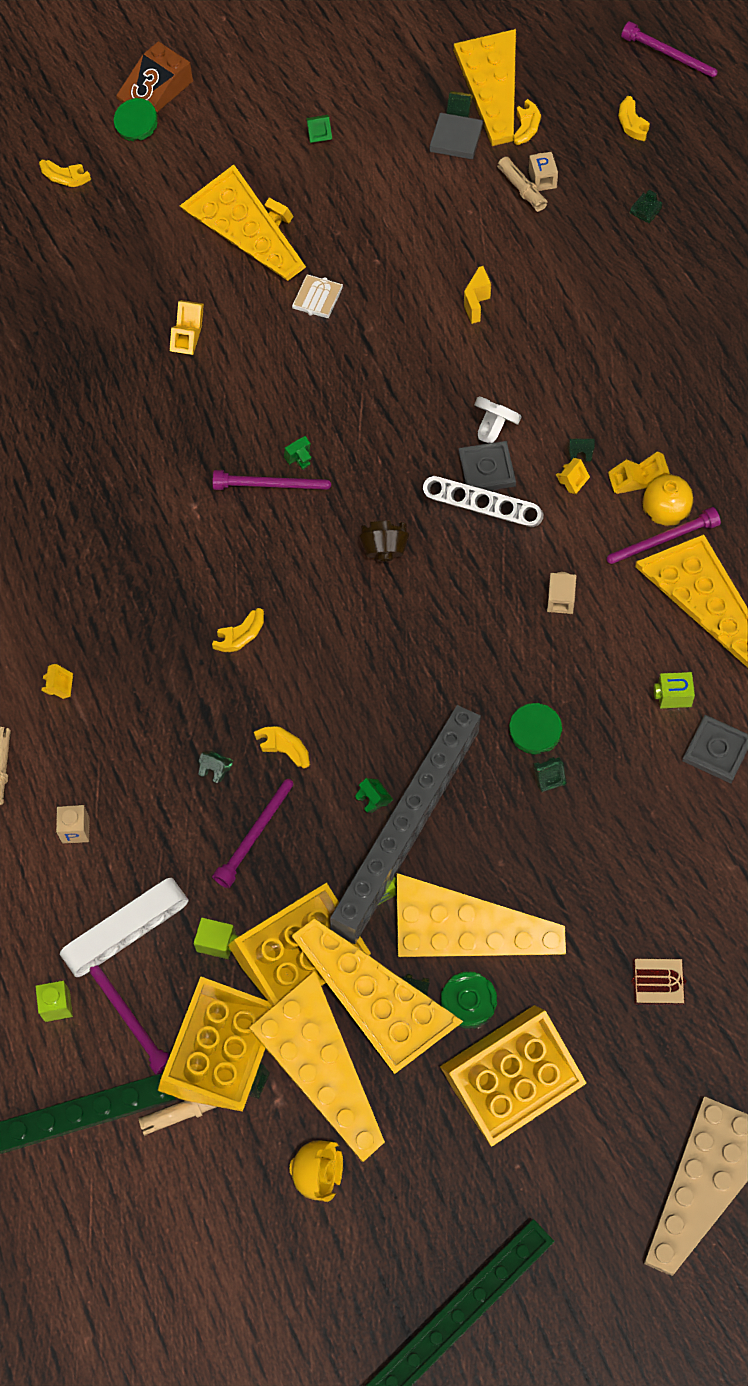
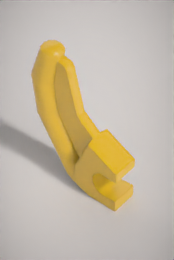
M627 96L620 104L619 120L627 135L634 139L645 141L650 123L637 116L635 113V100L631 96Z
M528 99L525 101L524 108L526 109H522L520 106L517 107V116L521 126L514 135L515 145L528 142L538 131L541 114L537 106Z
M41 160L39 162L42 174L52 182L76 187L91 180L90 173L88 171L84 173L81 164L71 165L69 168H61L50 160Z
M257 608L256 611L252 610L244 622L237 627L218 629V637L225 640L223 642L213 641V649L222 652L238 651L256 638L264 624V610L261 608Z
M264 727L254 732L256 740L267 738L266 742L260 744L262 752H283L288 755L297 767H309V752L298 737L281 727Z

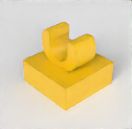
M268 198L264 205L278 227L281 220L289 224L294 217L288 207L271 198Z
M573 458L569 464L563 466L564 470L561 474L557 473L556 477L561 484H565L569 493L577 494L590 476L582 460Z
M57 664L49 665L47 673L43 675V679L46 680V687H43L41 691L48 695L55 694L62 699L71 697L73 673Z

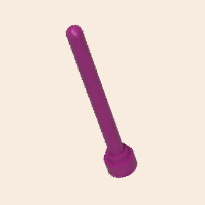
M629 21L625 25L621 38L629 42L637 40L710 77L717 75L715 68L640 32L637 24Z
M224 470L213 471V490H224L229 485L329 489L331 487V482L325 479L229 476V473H224Z
M714 507L703 510L699 518L611 553L607 556L606 560L609 564H614L701 527L704 529L717 527L721 524L719 514Z
M291 779L283 781L228 863L216 869L212 878L219 885L229 889L235 882V875L237 874L235 870L292 789L293 781Z
M98 965L90 967L89 972L149 1055V1067L155 1075L163 1073L170 1057L169 1053H164L163 1050L157 1048Z

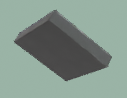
M440 113L430 143V152L473 159L483 128V120Z
M507 441L459 448V457L466 485L487 491L516 487V479Z
M704 715L682 761L728 783H732L748 751V734Z

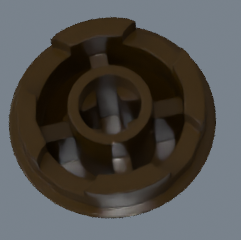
M391 521L370 522L369 528L366 525H362V534L359 535L367 557L376 558L381 562L392 561L393 558L402 556L409 538L406 523L401 522L399 526H394V524H391Z

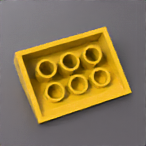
M327 883L228 944L241 968L272 1007L314 971L320 985L322 986L326 983L292 935L314 918L330 928V917L338 906L339 901ZM359 937L356 944L353 945L367 955H370L369 949L362 938Z
M200 977L161 1077L158 1091L185 1101L243 1112L265 1051V1047L250 1031L249 1027L272 1008V1005L264 999Z
M535 1005L440 1066L454 1092L491 1147L586 1084L544 1009Z

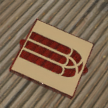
M633 958L634 978L631 983L634 985L635 1005H685L684 985L687 980L684 979L683 959Z

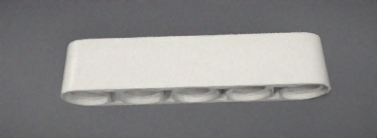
M436 476L429 477L423 484L426 496L435 501L528 527L538 526L543 520L542 510L534 503ZM435 482H440L442 486L441 492L437 495H432L430 492L431 485ZM457 489H464L466 493L465 498L460 502H456L454 500L455 491ZM487 495L489 497L488 506L486 508H479L477 505L478 498ZM505 502L513 504V511L509 515H503L501 512V506ZM531 508L536 509L538 513L537 518L532 522L526 521V511Z
M173 878L165 879L70 942L61 950L60 956L75 977L83 976L90 971V967L100 965L179 912L187 905L189 899Z

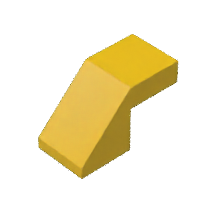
M484 266L477 269L464 291V307L471 324L480 322L481 306L479 302L490 299L491 283Z
M178 301L177 325L171 328L170 351L194 354L202 327L204 304Z
M656 452L640 464L626 459L608 472L614 493L617 494L645 489L655 478L662 475H670L664 454Z

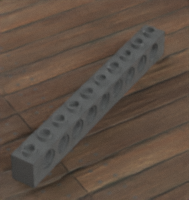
M459 705L455 707L330 917V929L347 941L356 944L476 738L479 732L481 715Z

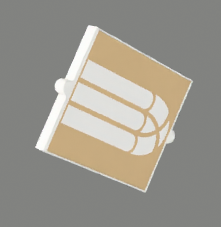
M307 275L292 307L293 309L307 312L309 315L314 314L329 319L343 284L329 281L327 278L322 279Z

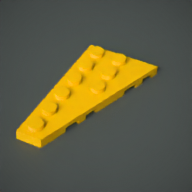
M516 29L454 43V53L480 118L483 120L484 128L492 146L513 141Z
M232 165L180 205L185 212L285 280L289 281L306 268L235 165Z
M705 535L636 562L635 567L748 668V608Z
M397 873L398 957L566 954L565 926Z
M314 918L292 935L394 1074L463 1022V1020Z
M314 971L249 1029L360 1161L364 1162L385 1141Z

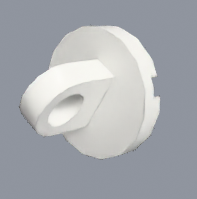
M480 396L477 397L474 404L486 411L478 430V438L488 444L496 440L505 420L518 425L522 418L520 414Z

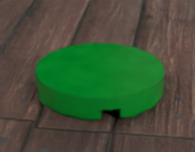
M143 98L127 100L115 112V128L120 136L128 141L146 139L157 127V111L151 102Z
M532 703L518 708L512 715L509 731L516 747L523 752L535 755L545 751L548 752L558 744L562 733V724L560 717L552 708L540 703Z
M462 972L454 975L441 993L442 1007L463 1020L458 1025L462 1028H477L486 1024L493 1017L497 1007V993L493 984L476 972Z

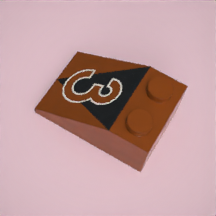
M158 41L142 55L116 97L122 103L133 98H143L151 102L158 112L193 82L190 62Z

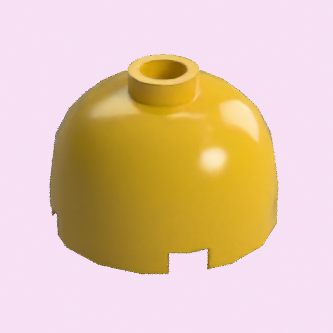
M672 474L662 475L655 478L647 486L642 501L643 510L657 524L664 526L677 525L681 520L690 515L693 506L692 489L679 476Z
M311 1141L302 1146L295 1158L291 1160L290 1174L292 1175L294 1185L306 1198L329 1202L336 1195V1193H332L334 1182L336 1185H340L343 1172V1156L341 1151H336L335 1147L339 1146L336 1142Z

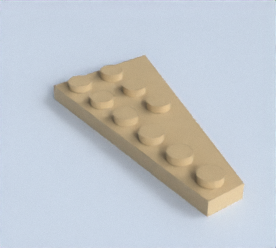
M707 1097L703 1098L645 1259V1265L673 1276L747 1183L748 1114Z

